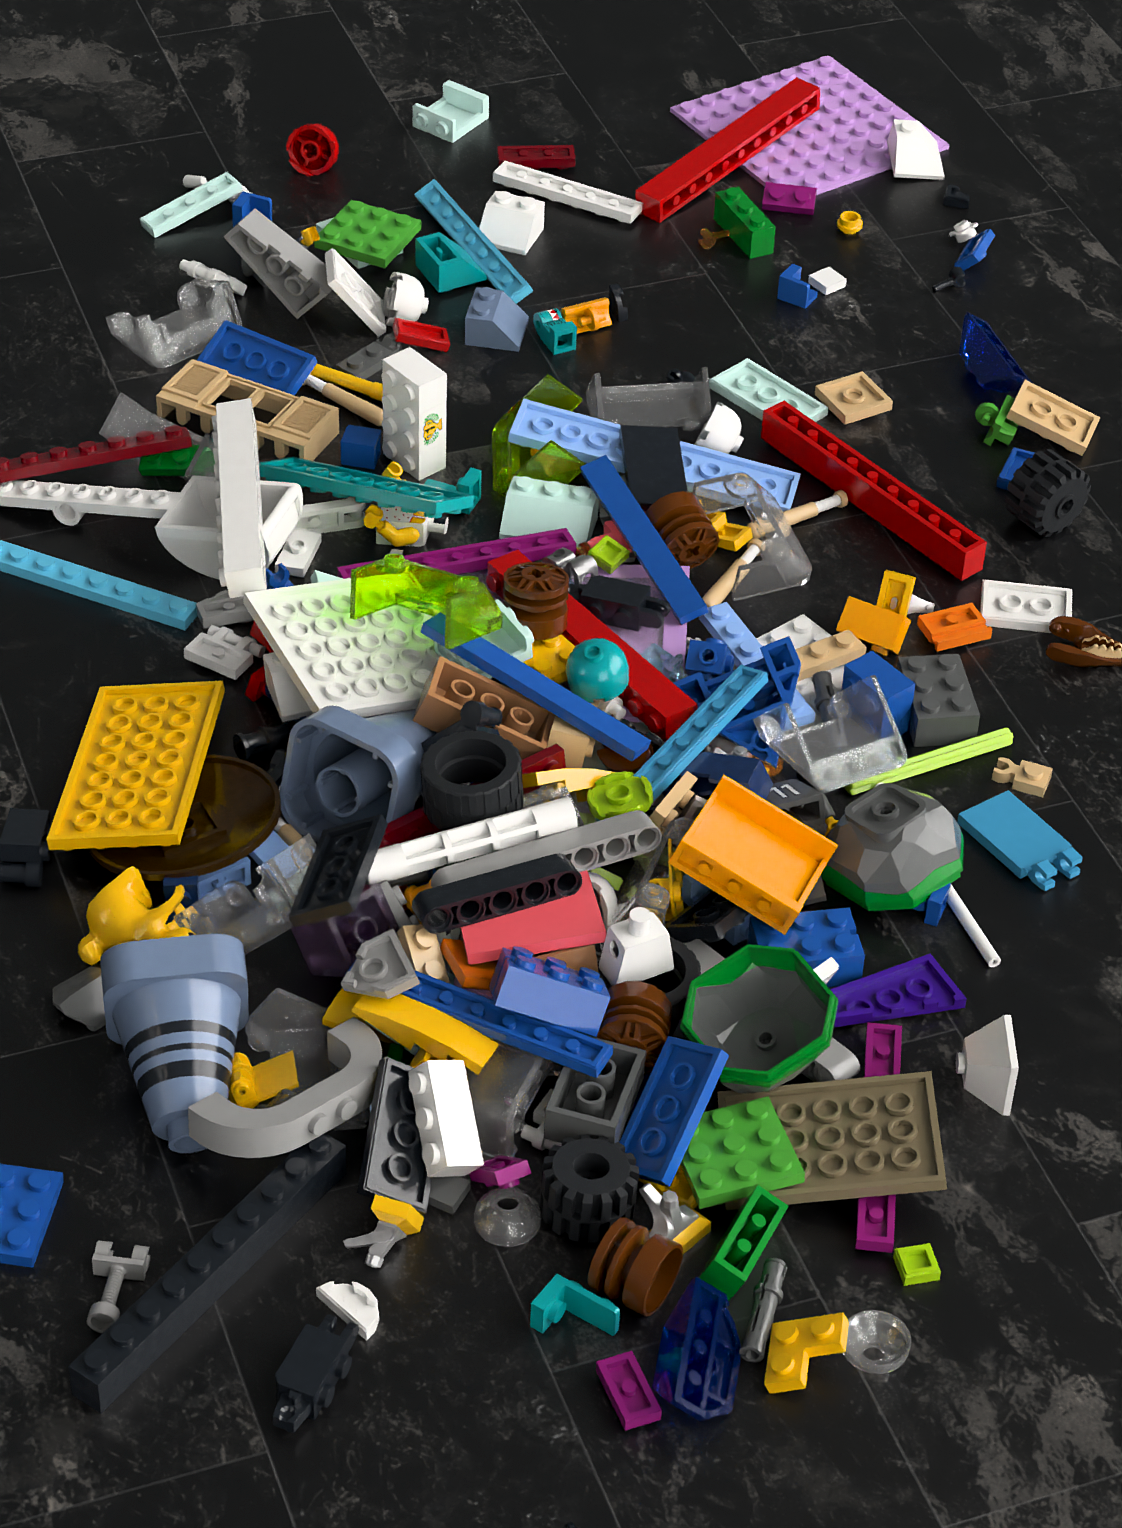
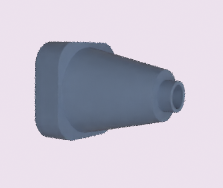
M332 705L321 708L297 722L291 729L280 788L281 811L284 818L298 833L318 843L322 831L378 814H382L386 822L389 823L414 811L415 802L422 795L420 764L424 750L421 743L436 735L437 732L413 721L416 709L363 718L339 706Z

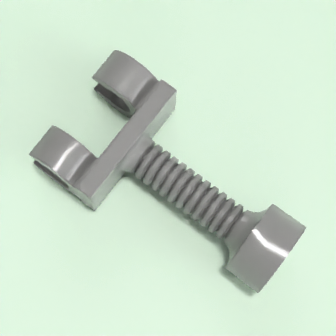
M98 1240L92 1257L93 1275L106 1276L108 1279L101 1301L94 1303L90 1308L87 1324L91 1329L104 1333L120 1317V1311L115 1304L123 1279L145 1280V1273L150 1262V1255H147L150 1247L135 1245L131 1259L114 1257V1251L110 1250L113 1242Z

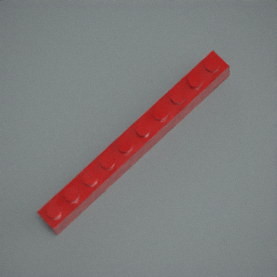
M796 77L636 190V201L643 202L640 214L659 223L664 221L819 110L820 87Z
M782 401L763 411L761 439L834 491L843 490L847 494L848 501L959 580L963 581L983 570L987 541L786 401Z
M518 549L488 561L486 583L489 589L505 601L503 598V578L506 570L516 564L532 561ZM568 593V600L566 601L568 609L567 628L562 635L575 647L584 640L592 638L607 639L620 647L627 658L630 671L629 683L618 697L622 699L623 706L634 717H637L652 733H655L666 742L697 710V703Z

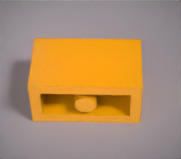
M849 596L836 631L840 633L849 629L861 642L872 645L870 651L873 650L875 653L887 657L889 652L899 654L911 620L904 615Z

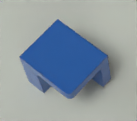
M242 192L232 204L233 227L253 209H257L272 221V199Z
M791 264L779 276L777 299L806 309L817 298L818 292L810 289L809 283L800 280L802 267Z
M348 425L340 441L341 464L375 469L381 455V430Z

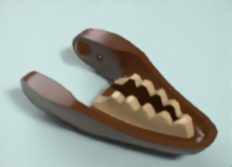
M1058 616L1049 623V631L1052 634L1072 641L1076 646L1051 643L1046 647V655L1050 659L1079 667L1122 666V643L1108 637L1092 624L1068 616Z

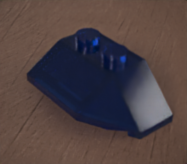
M967 312L964 316L959 354L966 362L964 366L977 377V384L985 390L991 388L1004 393L1020 390L1024 380L1033 383L992 330L988 322Z
M696 1276L689 1283L663 1326L652 1388L667 1402L701 1422L732 1412L741 1354L739 1353L741 1343L734 1320L727 1309L730 1306L727 1295Z

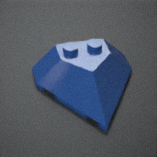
M790 636L760 647L763 658L745 665L767 672L768 682L719 733V735L737 746L747 748V752L775 769L801 668L800 659ZM735 670L708 681L704 680L700 671L673 683L697 703L698 709Z

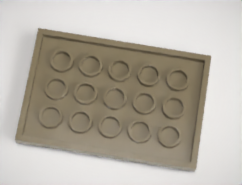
M932 1071L781 1085L769 1092L737 1093L733 1090L717 1092L718 1108L769 1096L805 1172L804 1183L769 1191V1193L787 1205L947 1190ZM748 1197L726 1202V1210L739 1209Z

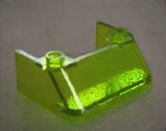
M549 374L502 416L493 428V490L502 497H506L513 476H526L532 479L569 484L581 473L580 467L585 465L584 462L552 440L545 444L534 456L530 454L531 448L508 442L509 432L523 399L568 411H573L582 402V398Z
M387 554L384 559L351 570V619L356 620L393 605L431 616L441 612L446 615L445 648L447 649L454 648L502 628L503 613L485 584L480 582L478 577L460 576L405 560L404 556L400 554Z

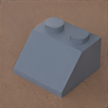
M476 287L465 317V345L519 352L529 322V316L504 291L495 290L490 287Z

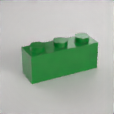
M731 187L716 192L714 220L750 259L773 254L776 226L739 187Z
M757 1185L738 1209L696 1283L727 1304L747 1280L786 1212L788 1205Z

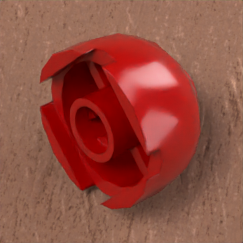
M305 124L291 133L286 144V151L289 152L290 164L299 173L306 176L320 175L328 171L337 161L339 143L335 134L328 127L321 124Z

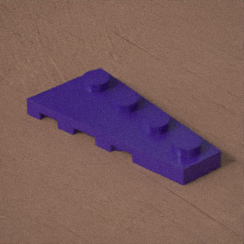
M931 953L830 989L839 1001L834 1027L965 1008L967 1000Z

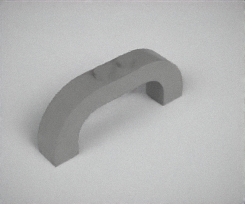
M355 1017L327 1031L328 1060L341 1068V1071L291 1099L270 1108L250 1109L241 1107L215 1092L188 1107L189 1137L214 1152L241 1158H262L280 1155L305 1145L351 1119L372 1104L379 1060L382 1059V1047L379 1038L369 1026Z

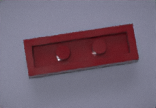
M573 145L497 146L499 166L504 161H508L535 170L541 168L566 169L567 167H575L576 158Z

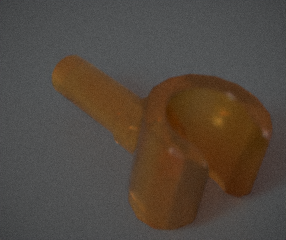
M703 228L700 234L704 239H699L698 242L704 249H710L715 245L717 238L729 236L730 232L728 229L710 232L709 229Z

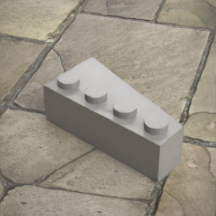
M253 209L224 236L296 319L301 317L333 290L327 283L326 264L257 209Z

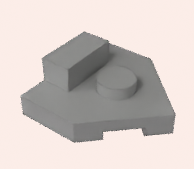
M394 929L362 943L356 953L357 959L351 971L346 972L341 982L344 991L390 999L420 984Z

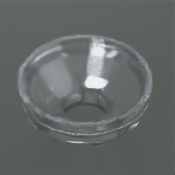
M515 1187L507 1189L495 1188L484 1194L477 1202L474 1212V1225L480 1236L494 1245L503 1247L522 1245L531 1240L539 1231L541 1225L540 1207L536 1199L522 1189ZM510 1198L517 1201L519 1205L512 1210H505L500 1208L497 1203L502 1199Z
M868 1310L857 1313L848 1319L846 1352L843 1354L854 1367L868 1373L883 1374L894 1371L903 1365L911 1349V1335L906 1325L898 1317L884 1311ZM868 1348H877L884 1353L885 1357L878 1361H872L864 1356L863 1351Z

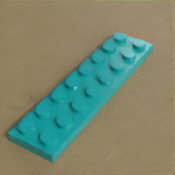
M297 457L259 463V474L261 477H265L266 481L297 483L301 488L305 486L310 487L311 492L325 493L329 491L332 492L333 497L338 498L352 496L355 497L356 502L361 503L375 501L378 502L377 506L383 508L398 506L401 507L402 512L406 513L421 511L428 518H441L442 513L460 514L461 509L473 507L474 495Z

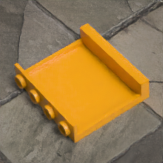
M723 775L668 863L786 935L802 910L803 904L826 864L837 849L838 844L736 781Z

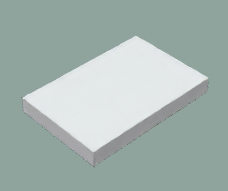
M331 248L325 253L328 285L378 337L386 332L383 300L339 253Z
M984 579L981 586L980 613L986 620V626L1051 633L1049 631V623L1052 619L1058 616L1072 617V589Z

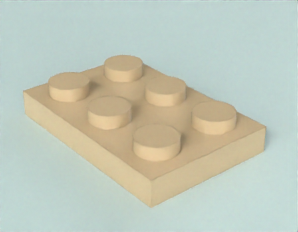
M1024 380L1006 417L1015 424L1025 427L1039 434L1042 438L1049 439L1063 446L1068 451L1075 452L1081 456L1084 454L1100 417L1027 380Z

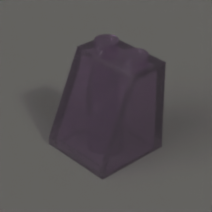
M380 883L364 886L356 910L347 916H336L322 920L314 925L306 924L294 927L288 918L290 911L285 914L311 975L344 977L347 970L357 959L356 953L362 943L391 929H394L398 937L397 931L399 927Z

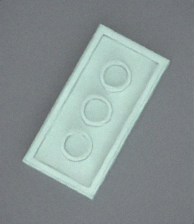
M748 358L709 379L710 389L760 420H763L764 410L782 401H786L815 422L828 415V407Z

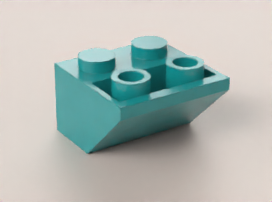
M438 232L415 238V266L439 293L487 280V275L469 254L442 233Z

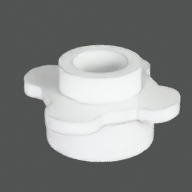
M968 220L961 221L954 226L955 230L950 232L949 236H955L958 243L967 241L977 234L975 227L978 224L977 222H968Z

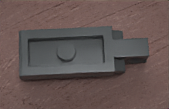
M394 332L387 334L383 340L378 339L336 364V370L367 379L382 369V359L402 350V343L395 341Z

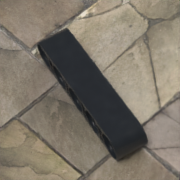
M552 854L423 890L414 897L412 909L429 933L438 934L574 895L582 886L583 879L564 854Z

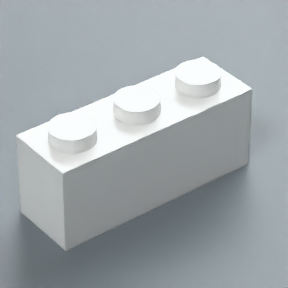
M427 1060L408 1072L409 1089L413 1096L416 1112L415 1122L419 1128L422 1159L426 1165L427 1176H465L484 1165L464 1060Z

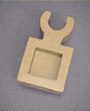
M999 757L997 768L993 770L992 780L998 783L1012 782V789L1043 798L1051 779L1053 768L1022 760L1019 766L1010 759Z

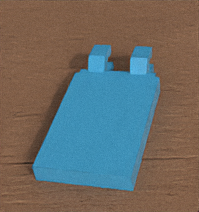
M1009 790L958 814L957 823L1017 877L1021 879L1028 875L1030 880L1043 891L1055 887V881L1050 877L1057 875V870L1069 879L1080 874L1081 869L1075 865L1081 863L1083 857L1071 847L1072 845Z

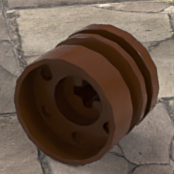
M685 491L670 493L654 502L645 512L680 566H690V569L697 567L709 559L716 551L720 541L718 532L713 527L711 520L706 516L704 508L694 494Z
M526 562L508 568L503 578V598L505 599L503 605L506 608L510 607L521 625L527 626L531 630L534 640L551 639L561 635L567 628L568 574L560 567L543 562Z
M624 981L608 989L611 998L596 1038L646 1050L644 1075L652 1072L669 1036L672 1022V1006L665 993L654 985L641 981Z
M620 1217L605 1233L595 1252L588 1273V1285L591 1290L597 1293L604 1292L609 1299H617L622 1295V1302L625 1307L645 1317L651 1316L659 1309L673 1287L683 1258L682 1245L661 1234H655L649 1239L647 1227L642 1225L636 1226L634 1221L626 1217Z

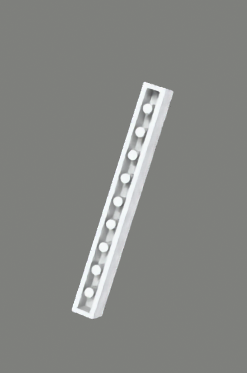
M251 398L216 403V415L212 416L214 430L212 436L215 447L213 448L214 472L216 478L214 483L217 496L215 503L218 514L216 515L218 527L217 541L219 546L218 560L220 565L218 572L221 587L227 586L230 598L242 597L246 592L267 590L257 427Z

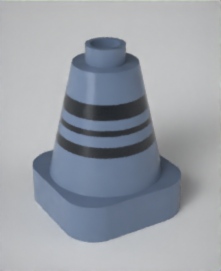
M201 934L130 941L113 946L106 950L100 958L107 1036L112 1041L123 1046L153 1133L159 1138L168 1140V1146L174 1152L194 1153L202 1151L206 1148L189 1137L188 1107L215 1092H218L226 1099L229 1097L237 1032L243 1029L249 1020L248 980L243 943L239 939L226 934Z

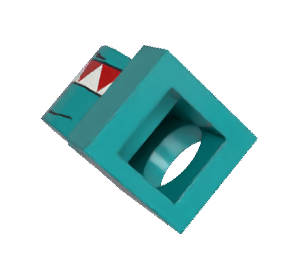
M554 308L534 314L533 323L535 330L553 355L576 350L577 326L572 321L566 322L559 309ZM558 340L564 341L565 344L558 345Z

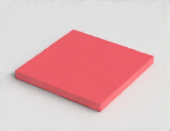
M588 870L579 872L583 879L582 886L574 895L460 927L468 965L498 960L503 947L512 950L514 946H518L533 952V954L604 943L607 935Z

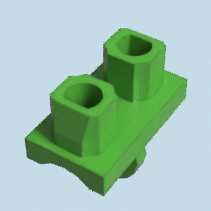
M1007 395L1000 410L992 403H982L977 407L975 412L977 421L984 426H990L983 443L991 446L994 439L1009 446L1018 427L1017 424L1006 418L1015 398Z

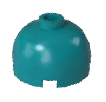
M592 638L576 645L567 658L565 673L571 692L587 702L594 703L593 699L604 698V702L622 694L629 683L630 670L627 658L617 644L603 638Z

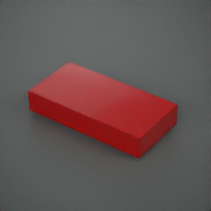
M395 318L392 327L396 342L448 352L451 344L446 328Z

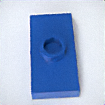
M986 229L972 237L956 260L954 267H961L963 270H966L980 262L987 255L986 250L996 236L992 230Z

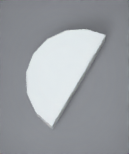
M334 1281L327 1282L316 1288V1296L347 1324L352 1322L359 1325L358 1334L366 1341L373 1335L379 1322L377 1299L370 1289L357 1282H352V1285L344 1283L334 1285Z

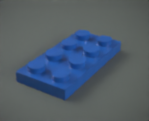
M227 320L223 322L197 359V361L227 370L229 374L292 395L297 393L318 363L316 357L312 354Z
M672 1036L667 1037L619 1142L626 1147L625 1153H632L636 1158V1166L639 1167V1178L664 1186H671L728 1060L729 1055L722 1049Z

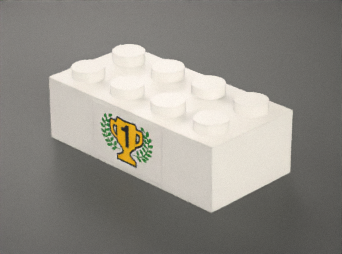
M408 347L382 359V450L387 458L399 463L405 472L420 481L446 468L447 374L414 349Z

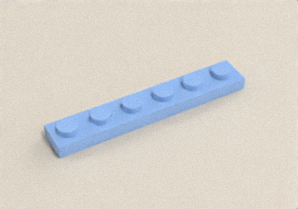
M727 602L707 607L708 613L699 616V620L713 638L724 641V644L728 645L731 655H734V664L737 668L740 664L745 666L763 658L760 650L762 645ZM795 689L786 731L813 723L815 720L814 710L797 689Z

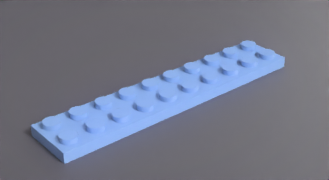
M523 399L509 432L508 442L585 463L607 455L618 472L625 473L619 424ZM680 441L688 492H695L718 500L732 502L773 515L791 509L800 473Z

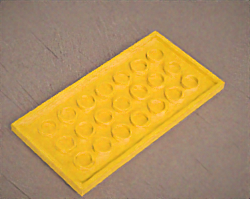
M223 680L100 687L46 839L49 850L71 851L74 849L136 848L139 846L159 845L167 847L180 845L225 693Z

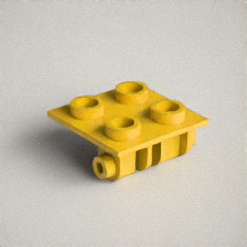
M671 838L668 839V860H670L674 853ZM669 864V878H653L646 885L650 912H653L660 922L670 921L684 910L683 897H681L683 874L681 870Z
M293 1050L255 1066L251 1065L245 1054L234 1053L229 1090L230 1102L241 1107L253 1109L264 1100L274 1096H285L294 1088L299 1087Z

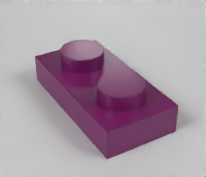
M766 182L762 209L813 215L817 188Z
M498 1155L484 1160L482 1167L469 1173L471 1181L485 1183L486 1187L496 1185L499 1186V1189H507L520 1184V1178L531 1174L527 1159Z
M632 1351L596 1361V1373L625 1431L661 1420L662 1409Z

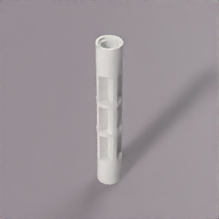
M563 797L379 848L366 884L368 887L378 885L386 880H396L441 867L445 864H453L577 828V816L573 803L569 797Z

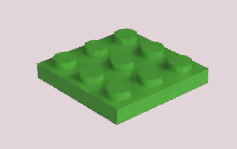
M351 200L319 233L320 239L314 242V248L329 251L333 248L341 256L386 268L421 230V220L412 218L409 215L391 212L385 208L367 205L361 201Z
M769 1096L704 1112L680 1163L699 1209L748 1197L757 1185L769 1192L805 1182V1172Z

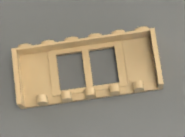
M191 359L156 395L157 419L163 420L176 408L177 422L185 425L191 419V412L200 415L201 430L207 434L213 430L212 416L216 415V406L211 404L220 395L234 400L251 398L253 408L257 407L277 414L268 424L256 420L258 450L264 445V437L273 440L275 455L279 459L284 458L289 453V446L299 449V458L313 461L339 434V408L305 396L298 397L229 374L227 370Z

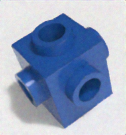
M706 638V641L690 639L685 671L688 676L701 671L704 680L708 681L733 671L735 658L734 655H731L728 645L724 644V641L720 639Z

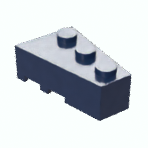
M701 751L662 794L666 797L687 771L698 778L691 791L706 800L710 798L723 775H726L765 800L773 786V782L761 759Z

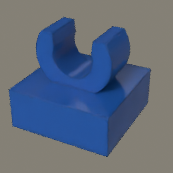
M951 883L931 893L929 899L914 908L917 911H926L924 923L937 927L947 906Z

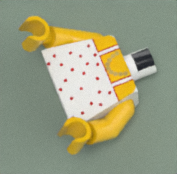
M392 461L383 471L382 476L401 479L400 476L403 469L399 463ZM372 504L365 511L364 525L371 529L376 527V544L393 545L395 547H421L425 545L430 532L446 534L448 517L428 518L421 511L406 513L402 512L401 507L398 506L380 508Z

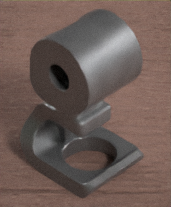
M564 547L559 548L553 554L541 560L543 563L553 564L562 568L571 579H574L575 585L582 584L583 579L589 573L591 577L598 575V566L593 557L589 555L575 557L571 550Z

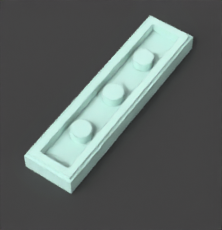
M225 172L141 217V226L156 238L243 191L241 183L228 172Z

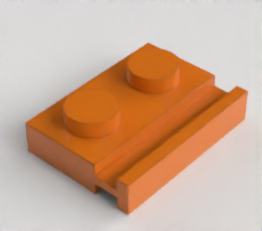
M973 603L919 615L917 620V626L928 641L934 643L936 652L991 639L992 628L986 626V620Z

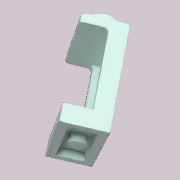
M450 80L443 84V97L429 107L418 103L413 105V127L451 143L489 118V96Z
M499 599L492 602L493 613L490 616L466 627L521 662L533 658L532 643H534V637L531 630L527 626H522L517 620L514 611L510 607L506 608ZM434 641L435 652L439 657L442 656L489 679L493 678Z

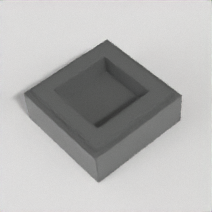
M460 1176L432 1177L428 1204L453 1215L470 1191L471 1181Z

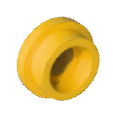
M845 211L838 218L837 227L845 234H854L862 229L863 221L857 212Z

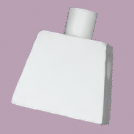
M643 907L633 908L629 913V919L612 924L608 928L599 962V969L609 983L613 986L624 981H643L674 969L670 935L657 916Z

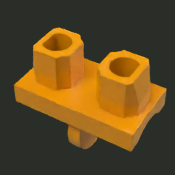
M606 297L564 307L560 311L566 322L572 321L577 326V334L586 331H596L599 328L612 325L609 314V299Z

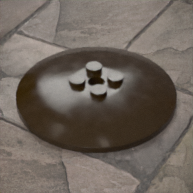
M206 755L180 845L167 847L159 845L139 846L136 848H90L88 851L94 860L107 870L120 875L127 868L134 866L135 869L139 870L142 879L147 881H163L164 877L201 876L217 871L253 852L273 832L280 818L282 808L278 786L266 771L253 763L229 756Z

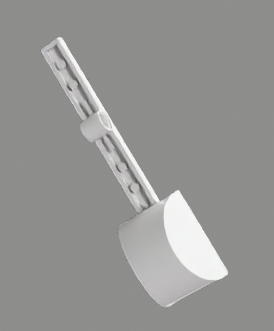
M193 475L181 492L116 488L113 486H90L87 484H64L61 482H38L35 480H13L0 483V506L52 510L57 520L69 526L76 525L85 513L158 518L160 521L155 526V530L160 542L168 552L187 567L203 575L219 579L218 568H220L218 560L219 546L216 515L218 514L215 498H217L214 483L216 481L215 477ZM260 480L266 568L269 567L299 522L303 506V493L300 485L297 483Z

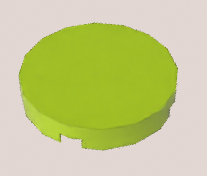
M615 772L603 776L595 782L596 786L587 792L589 811L593 817L600 821L636 810L646 813L653 804L651 783L642 775L641 778L635 777L633 772Z

